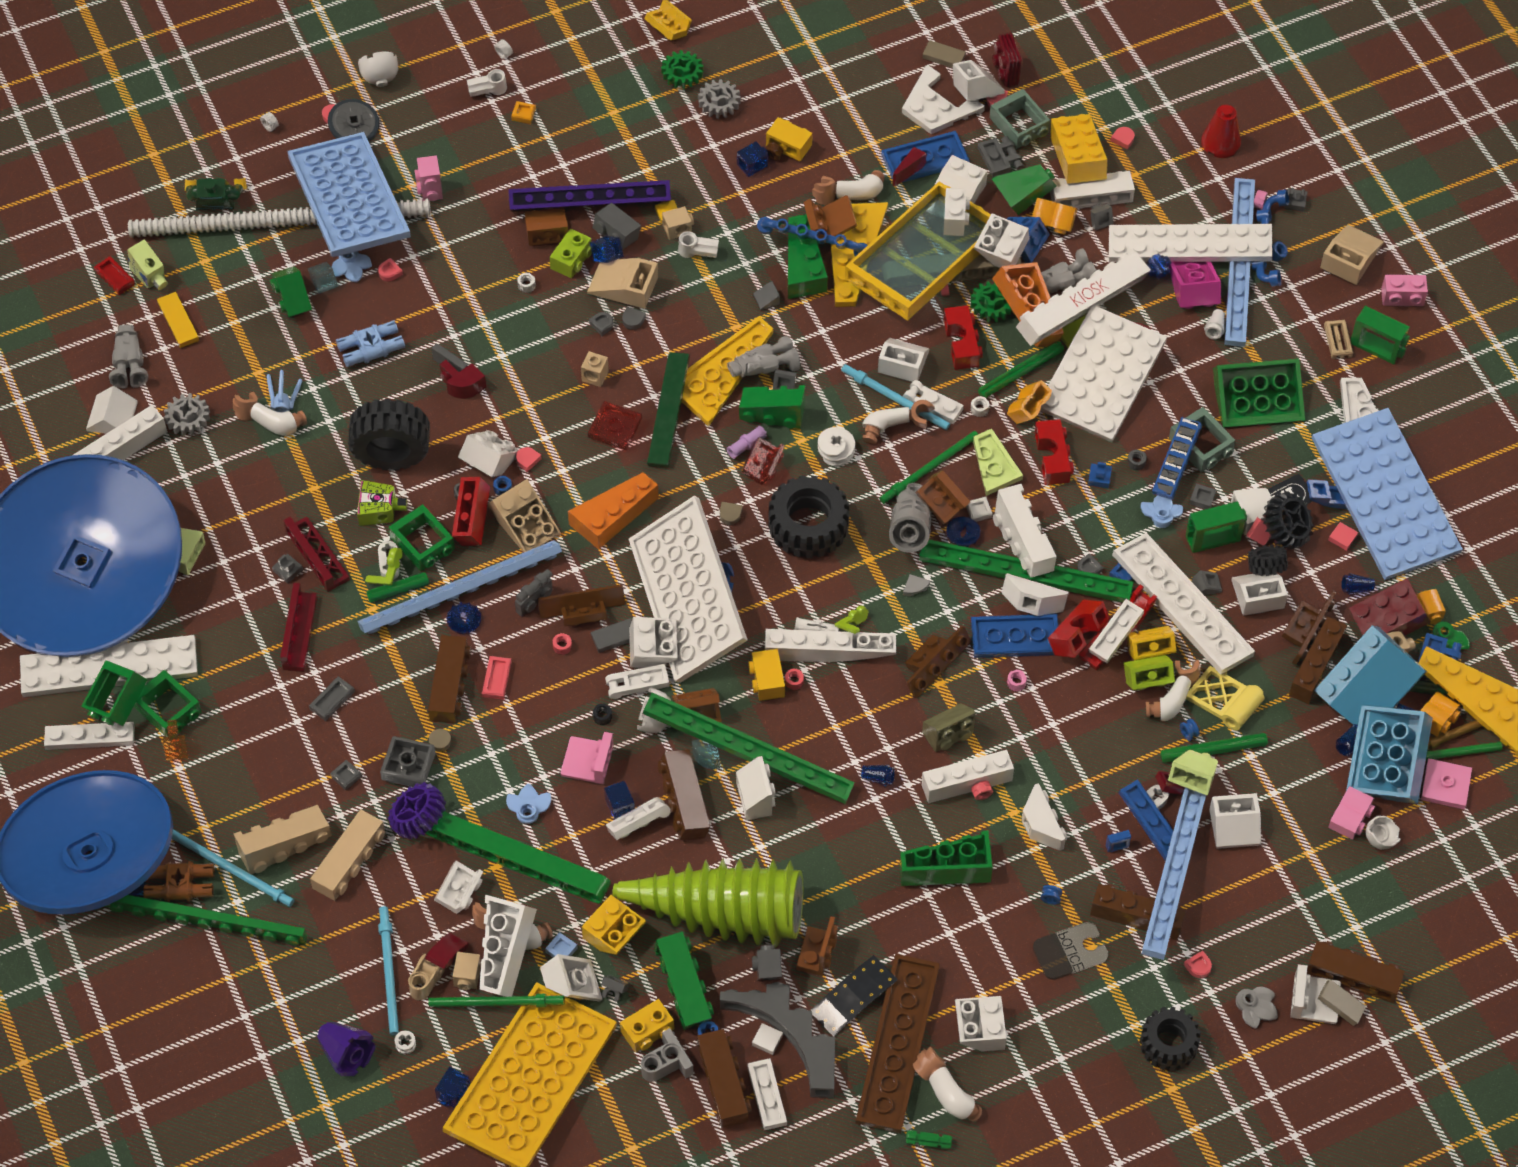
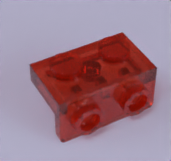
M758 437L752 446L741 473L761 485L767 480L771 481L777 472L775 469L776 465L784 457L782 451L785 445L781 443L776 447Z

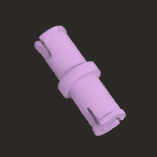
M758 426L747 435L743 434L740 436V440L727 447V453L731 458L735 459L744 451L751 450L754 444L767 437L766 431L763 427Z

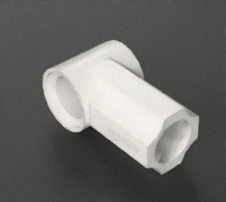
M500 69L491 70L486 76L467 80L470 97L490 92L494 95H501L507 90L505 74Z
M686 231L679 237L678 253L685 258H690L694 255L716 258L719 240L697 237L693 232Z

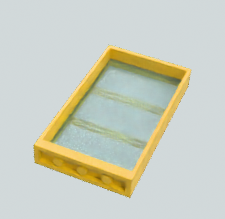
M940 181L845 266V279L907 321L980 254L974 249V246L991 215L983 210L982 207L970 201L969 210H965V213H969V225L964 226V236L943 235L946 188L951 187L944 185Z

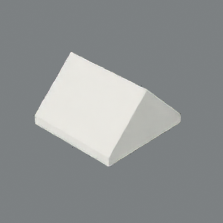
M115 386L97 394L86 430L107 434L134 416L138 403L137 400Z

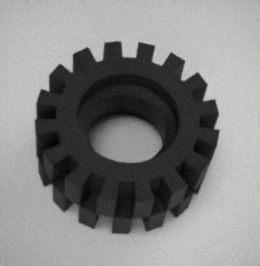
M1262 545L1263 547L1257 546L1256 549L1252 548L1248 552L1249 571L1255 575H1277V572L1283 573L1288 568L1287 550L1284 547L1280 548L1278 545L1266 547V545Z

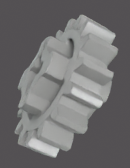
M720 79L719 83H716L712 80L711 85L705 83V88H700V93L698 94L699 108H702L703 113L709 112V117L716 114V118H719L720 115L726 118L727 113L733 115L734 109H739V104L741 103L740 91L736 90L735 84L730 86V81L723 83L722 79Z
M189 393L188 397H184L181 394L180 399L173 397L174 403H167L168 409H164L165 422L169 430L174 429L175 434L181 431L182 436H185L186 432H190L192 436L194 435V430L201 432V426L207 427L206 421L210 420V410L206 400H200L199 395L193 398L192 393Z

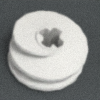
M839 427L828 428L821 432L818 437V452L823 457V461L831 466H842L848 463L855 453L853 435Z

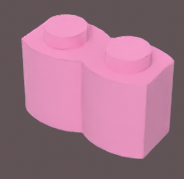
M1349 786L1328 828L1352 840L1356 834L1360 836L1365 827V823H1363L1364 818H1370L1375 808L1372 805L1374 798Z

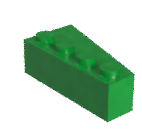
M807 214L788 217V224L795 226L805 224L811 230ZM801 229L799 233H804L805 229ZM788 232V299L827 292L828 277L817 241L808 237L801 239L797 234Z
M988 830L982 831L980 835L972 837L971 835L962 836L960 840L952 842L946 840L936 846L930 847L927 845L900 852L901 886L991 882L993 866Z
M682 931L656 939L654 951L656 956L661 955L659 959L662 973L668 974L667 986L671 996H675L674 1005L683 1030H688L699 1026L703 1022L711 1021V1015H714L710 1001L706 1002L704 993H707L704 981L699 980L696 973L699 971L696 958L692 959L689 950H692L689 937H684Z

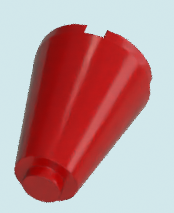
M1221 105L1218 107L1202 134L1201 144L1203 149L1207 153L1208 151L1213 153L1214 157H1231L1241 146L1237 112L1231 105Z

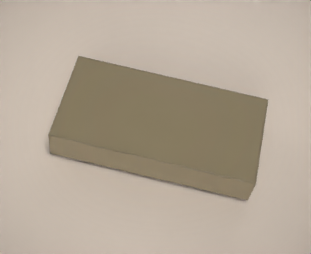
M929 40L922 58L953 68L954 63L963 62L966 51Z
M1331 979L1326 981L1317 998L1353 1026L1358 1024L1366 1008L1363 1003Z

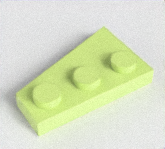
M992 429L973 437L986 496L1023 480V474Z

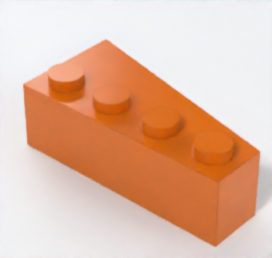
M1037 262L1002 266L992 278L1019 321H1021L1020 316L1025 312H1033L1036 306L1042 302L1047 304L1051 298ZM1063 329L1057 330L1034 345L1036 348L1052 345L1064 334Z
M642 472L569 510V525L599 550L659 498L658 484Z

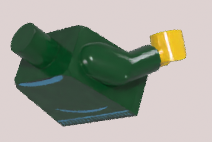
M224 178L185 179L186 198L189 201L196 200V210L234 209V200H237L242 191L247 189L246 178L234 179V186L230 185Z

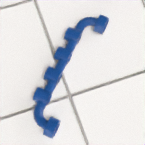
M1287 189L1278 190L1277 195L1269 197L1264 202L1263 209L1257 210L1258 222L1269 224V221H1271L1270 210L1273 204L1278 203L1279 206L1289 205ZM1252 261V269L1256 270L1260 281L1270 283L1272 287L1281 286L1280 270H1270L1269 275L1264 273L1267 267L1266 261Z
M762 217L757 222L759 232L764 235L770 234L773 229H778L782 234L789 232L797 234L801 239L806 237L815 239L819 244L830 243L836 245L838 249H852L855 257L868 246L865 243L847 240L842 234L837 236L828 235L824 229L813 231L809 230L805 224L791 225L788 224L786 219L776 221L769 217ZM781 224H786L785 228L779 227ZM801 229H805L804 233H799ZM820 234L825 235V237L822 239L818 238ZM840 239L844 240L842 244H838L837 242Z

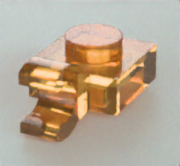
M177 720L167 721L169 737H163L166 761L188 758L185 735H178Z

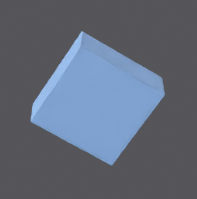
M559 932L545 948V951L551 957H555L557 954L572 956L578 949V946Z

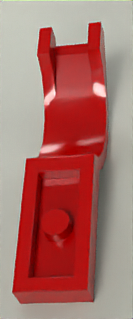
M1141 584L1133 592L1129 601L1142 608L1144 614L1131 632L1138 628L1157 600L1155 594L1150 598L1143 593L1144 586ZM1108 623L1104 625L1079 654V658L1095 670L1104 661L1091 654L1089 648Z

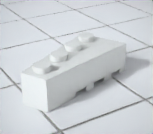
M1022 484L999 489L993 521L995 526L1001 530L1004 540L1010 544L1013 554L1017 555L1021 561L1022 568L1028 572L1030 577L1053 572L1056 554L1046 534H1041V523L1038 517L1033 518L1030 510L1032 505L1029 499H1024L1022 492H1024Z
M485 895L487 912L484 914L486 928L485 938H483L482 943L484 959L481 961L480 990L501 996H512L537 909Z

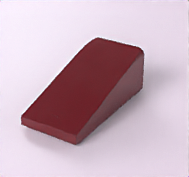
M916 147L912 148L893 172L892 186L896 187L926 165L927 154Z

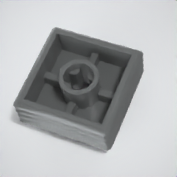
M393 736L380 771L381 779L414 787L416 783L420 785L423 782L426 783L436 753L435 746Z

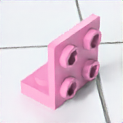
M604 732L602 740L599 739L598 741L571 736L562 765L561 776L604 784L614 746L613 733Z

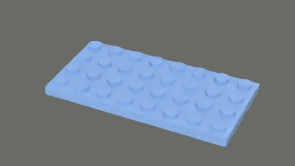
M364 132L287 151L288 158L332 257L411 237L406 221Z
M1389 408L1312 435V440L1384 581L1462 552L1463 549Z

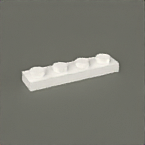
M125 722L124 726L118 724L110 726L106 723L45 726L44 747L45 750L130 746L134 745L135 725L134 722Z

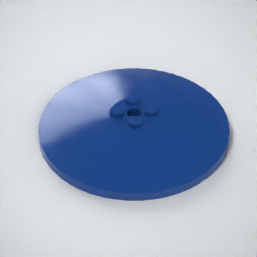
M112 770L90 771L71 775L53 782L25 800L11 814L1 829L0 882L5 891L15 901L38 912L75 914L109 905L143 884L163 861L173 835V820L169 806L162 793L152 783L127 772ZM88 851H93L89 855H84Z

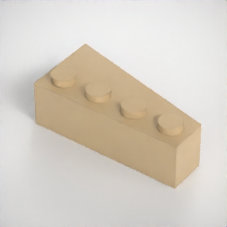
M318 805L292 813L287 820L280 818L272 820L269 826L263 828L260 825L251 827V832L242 834L241 831L234 833L238 853L251 875L264 871L272 864L281 863L295 853H302L308 847L316 843H322L331 836L329 824Z

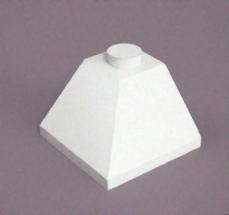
M557 954L540 967L546 988L566 997L598 1002L603 1000L591 959Z

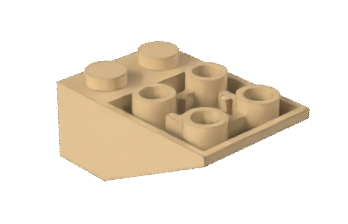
M1347 225L1325 250L1320 268L1357 285L1384 241Z
M641 258L600 260L587 294L645 309L658 279V263Z
M528 479L488 503V507L498 523L523 552L541 546L561 533Z

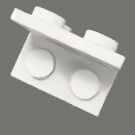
M1298 964L1294 976L1290 1017L1336 1024L1338 1014L1317 999L1323 986L1329 979L1311 977V975L1307 974V966ZM1332 980L1339 986L1341 985L1340 981Z

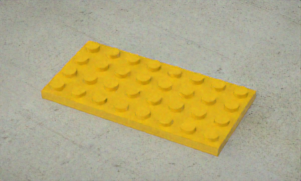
M537 982L528 994V996H536V994L546 993L547 996H563ZM566 996L564 1005H547V1007L537 1008L536 1005H521L443 1126V1132L511 1167H529L617 1027V1021Z

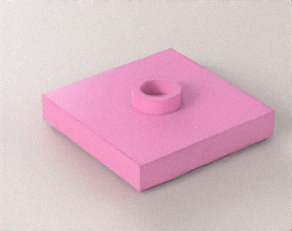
M1428 758L1421 800L1465 810L1472 768Z

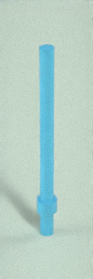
M844 364L841 371L853 377L857 383L865 384L900 405L909 407V409L914 404V402L871 379L867 373L861 370L857 371L847 364ZM920 412L918 414L944 430H947L950 426L949 422L931 412Z
M382 906L379 908L380 923L378 924L379 935L382 938L390 1035L394 1036L399 1033L391 947V934L393 932L392 923L389 922L388 907Z

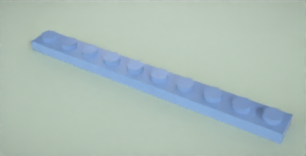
M1235 178L1232 224H1253L1255 180ZM1229 261L1224 345L1245 347L1250 261Z
M553 540L358 621L359 627L364 633H375L380 630L381 626L386 624L394 625L405 616H416L420 613V610L435 608L440 605L439 602L446 599L447 601L457 599L459 594L463 592H474L479 589L480 585L485 583L487 585L493 584L499 580L498 578L505 575H515L519 569L524 567L532 568L538 564V561L543 559L551 560L557 557L558 553L562 552L560 544Z
M1186 787L1141 953L1164 960L1206 797V795Z

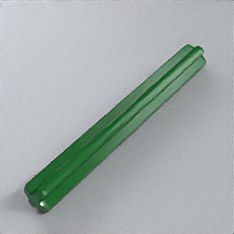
M1059 341L1053 343L981 386L978 394L987 398L1062 353L1064 346Z
M1259 733L1163 749L1160 751V757L1162 762H1170L1188 750L1212 755L1266 746L1268 738L1266 733Z

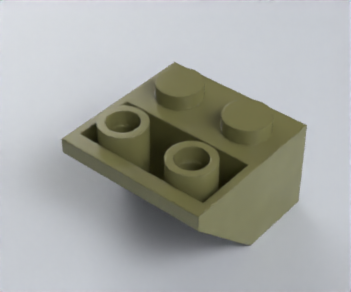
M960 703L923 721L922 733L935 753L940 750L949 749L960 740L965 741L969 739L974 731L976 712L974 709Z

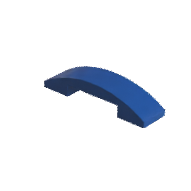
M1307 480L1310 500L1328 507L1348 509L1336 486H1329L1328 481Z

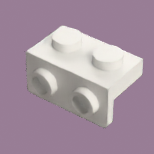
M455 861L434 901L456 914L463 909L467 910L473 900L470 896L473 891L478 890L483 881L480 879L483 871L479 869L474 872L460 862Z

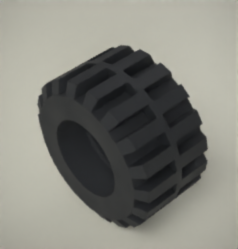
M1163 1007L1160 1009V1012L1157 1010L1152 1012V1015L1148 1016L1145 1021L1140 1038V1049L1142 1053H1145L1144 1058L1147 1061L1151 1059L1152 1066L1156 1067L1159 1065L1161 1066L1160 1070L1164 1071L1165 1068L1175 1071L1176 1067L1181 1070L1185 1067V1064L1189 1065L1192 1059L1195 1058L1200 1043L1201 1032L1198 1029L1199 1024L1197 1021H1192L1193 1016L1190 1013L1185 1015V1010L1180 1009V1011H1176V1007H1170V1010ZM1163 1032H1173L1182 1039L1183 1043L1178 1046H1168L1162 1043L1157 1035Z

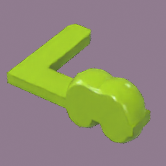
M395 547L389 550L387 557L388 569L385 577L368 575L365 581L369 584L392 585L396 569L400 566L399 560L402 558V549Z
M862 605L858 606L856 610H851L847 617L836 622L835 627L854 634L860 632L859 627L853 625H859L867 619L868 609Z

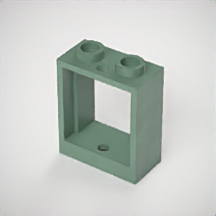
M1024 89L992 104L990 107L989 118L1005 136H1008L1014 142L1016 149L1026 146L1031 141L1044 137L1049 133L1050 119ZM1023 109L1036 125L1018 133L1005 117Z
M1204 407L1186 417V419L1200 422L1221 443L1205 455L1194 445L1189 460L1200 472L1207 468H1213L1218 461L1223 458L1226 459L1233 454L1236 440ZM1179 422L1171 427L1169 439L1171 441L1173 440Z

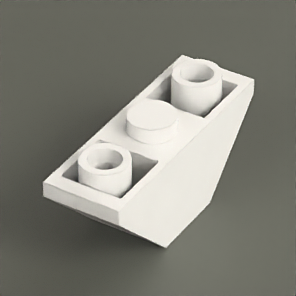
M1008 573L1006 574L1002 594L1017 610L1036 616L1063 612L1068 596L1067 591Z
M1039 783L1035 784L1023 809L1021 821L1031 840L1059 851L1063 850L1065 840H1067L1066 832L1063 827H1059L1057 813L1048 804L1049 797L1045 790L1042 791Z

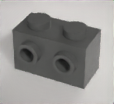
M610 203L595 214L592 228L619 249L624 250L638 240L641 225Z
M775 945L761 946L760 950H757L756 956H752V970L757 971L758 981L782 978L780 949H775Z

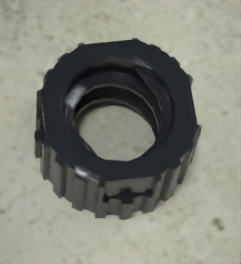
M602 703L596 705L593 710V720L599 725L609 724L612 719V709L610 706ZM604 711L607 713V715L605 717H599L598 713Z

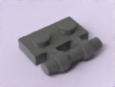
M1004 136L1001 139L1002 143H999L997 138L978 143L977 148L992 178L1011 172V165L1015 166L1016 170L1024 168L1023 160L1020 154H1017L1016 146L1008 136Z
M547 569L543 573L537 574L534 577V581L529 585H524L520 589V593L516 595L515 609L521 617L527 612L529 613L534 610L538 604V598L548 597L552 593L551 577L553 574L550 570Z

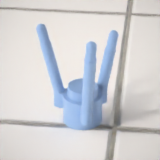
M280 370L279 391L276 396H274L271 375L267 374L271 400L270 409L276 412L293 410L294 401L301 387L302 379L298 380L291 399H289L288 395L283 393L284 371Z

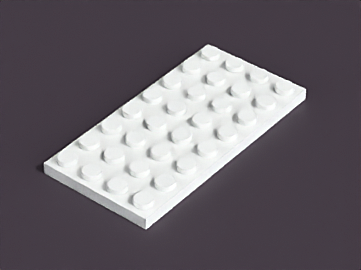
M691 497L629 538L654 618L676 619L677 660L669 662L676 682L681 683L747 641L698 497Z

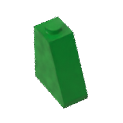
M1041 164L992 178L1010 207L1018 215L1034 204L1037 198H1042L1057 187L1053 181L1055 178L1054 174L1049 168L1045 170Z

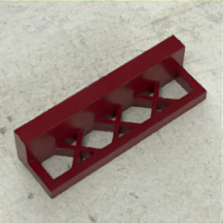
M291 516L283 520L285 532L327 592L350 580L349 575L307 516L297 522H294ZM307 525L309 528L308 535H304L299 528ZM309 541L319 542V549L314 550ZM320 556L329 557V565H324ZM330 572H339L342 577L334 581Z
M293 583L280 659L283 670L305 672L318 597L317 593L302 592L300 583Z

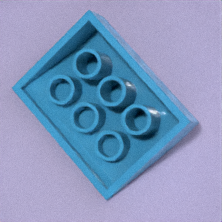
M1372 625L1314 691L1355 727H1358L1361 705L1394 708L1427 671L1380 627Z
M1361 705L1347 789L1350 786L1372 797L1418 804L1433 718L1424 711Z

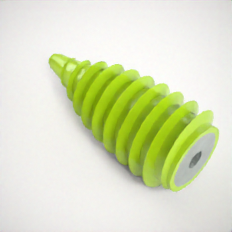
M723 858L718 868L710 869L706 859L700 870L693 871L690 862H688L684 872L675 873L671 866L669 874L657 876L655 873L654 877L619 881L618 884L614 883L613 896L617 897L618 900L639 905L643 910L647 908L654 910L659 919L665 914L670 916L674 927H677L684 920L691 933L695 932L699 925H702L705 935L711 937L717 928L722 939L725 941L728 940L732 932H736L740 943H744L748 935L752 934L758 946L761 945L765 936H769L772 945H775L776 948L782 938L796 939L798 936L803 909V875L801 870H794L791 860L786 869H777L774 859L769 868L761 869L757 858L752 868H744L741 858H739L735 868H727Z

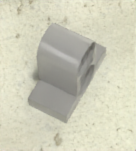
M670 1028L662 1032V1042L664 1045L646 1054L641 1060L642 1077L649 1082L657 1081L677 1069H680L685 1079L693 1075V1064ZM674 1054L677 1057L675 1059H668L666 1056ZM649 1065H655L657 1067L655 1070L646 1069V1067Z

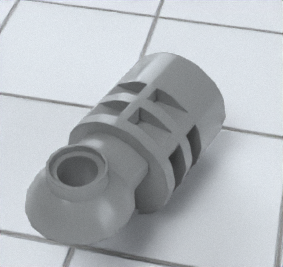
M917 483L908 484L906 489L896 498L897 503L891 514L890 541L898 550L907 553L916 552L924 548L930 537L931 510L915 493L923 486Z

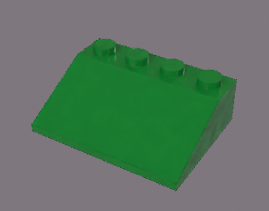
M1299 359L1217 365L1213 368L1215 393L1223 428L1305 421Z

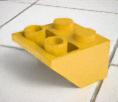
M610 895L583 924L582 937L599 951L617 955L646 923V920Z

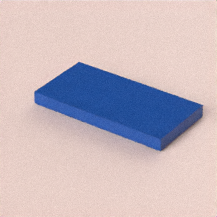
M956 131L881 150L882 158L892 180L893 172L912 148L916 147L927 154L926 165L903 182L940 173L952 155L967 162L970 161Z
M1057 614L971 617L974 658L1054 655L1048 637L1058 627Z

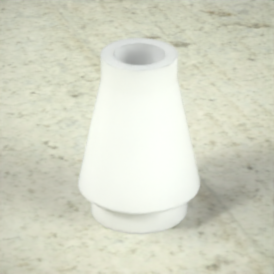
M1214 310L1204 327L1206 336L1211 339H1218L1224 334L1225 313L1222 310Z

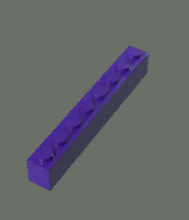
M670 180L509 189L510 210L671 201Z

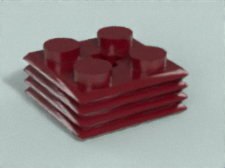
M1012 32L1009 34H999L997 41L994 42L995 54L992 55L993 65L998 67L999 81H1003L1006 87L1008 85H1018L1020 83L1023 62L1022 56Z

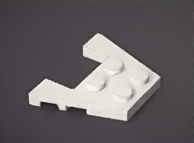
M927 65L902 107V113L930 134L952 126L953 122L960 119L966 120L968 116L974 113L980 114L984 112L985 106L979 101H965L960 107H956L932 90L931 87L940 80L941 74Z

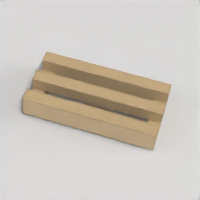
M1345 320L1326 321L1324 328L1331 358L1336 359V356L1344 358L1346 355L1348 358L1352 357L1353 351ZM1338 325L1341 326L1346 350H1343ZM1331 326L1333 327L1334 336H1335V340H1336V344H1337L1338 351H1336V347H1335V343H1334V339H1333V335H1332V331H1331Z

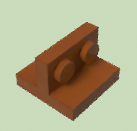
M943 470L930 476L926 483L915 492L929 506L932 513L942 524H945L960 509L965 508L970 503L969 499Z
M714 688L671 695L673 702L718 722L722 721L719 708V694Z

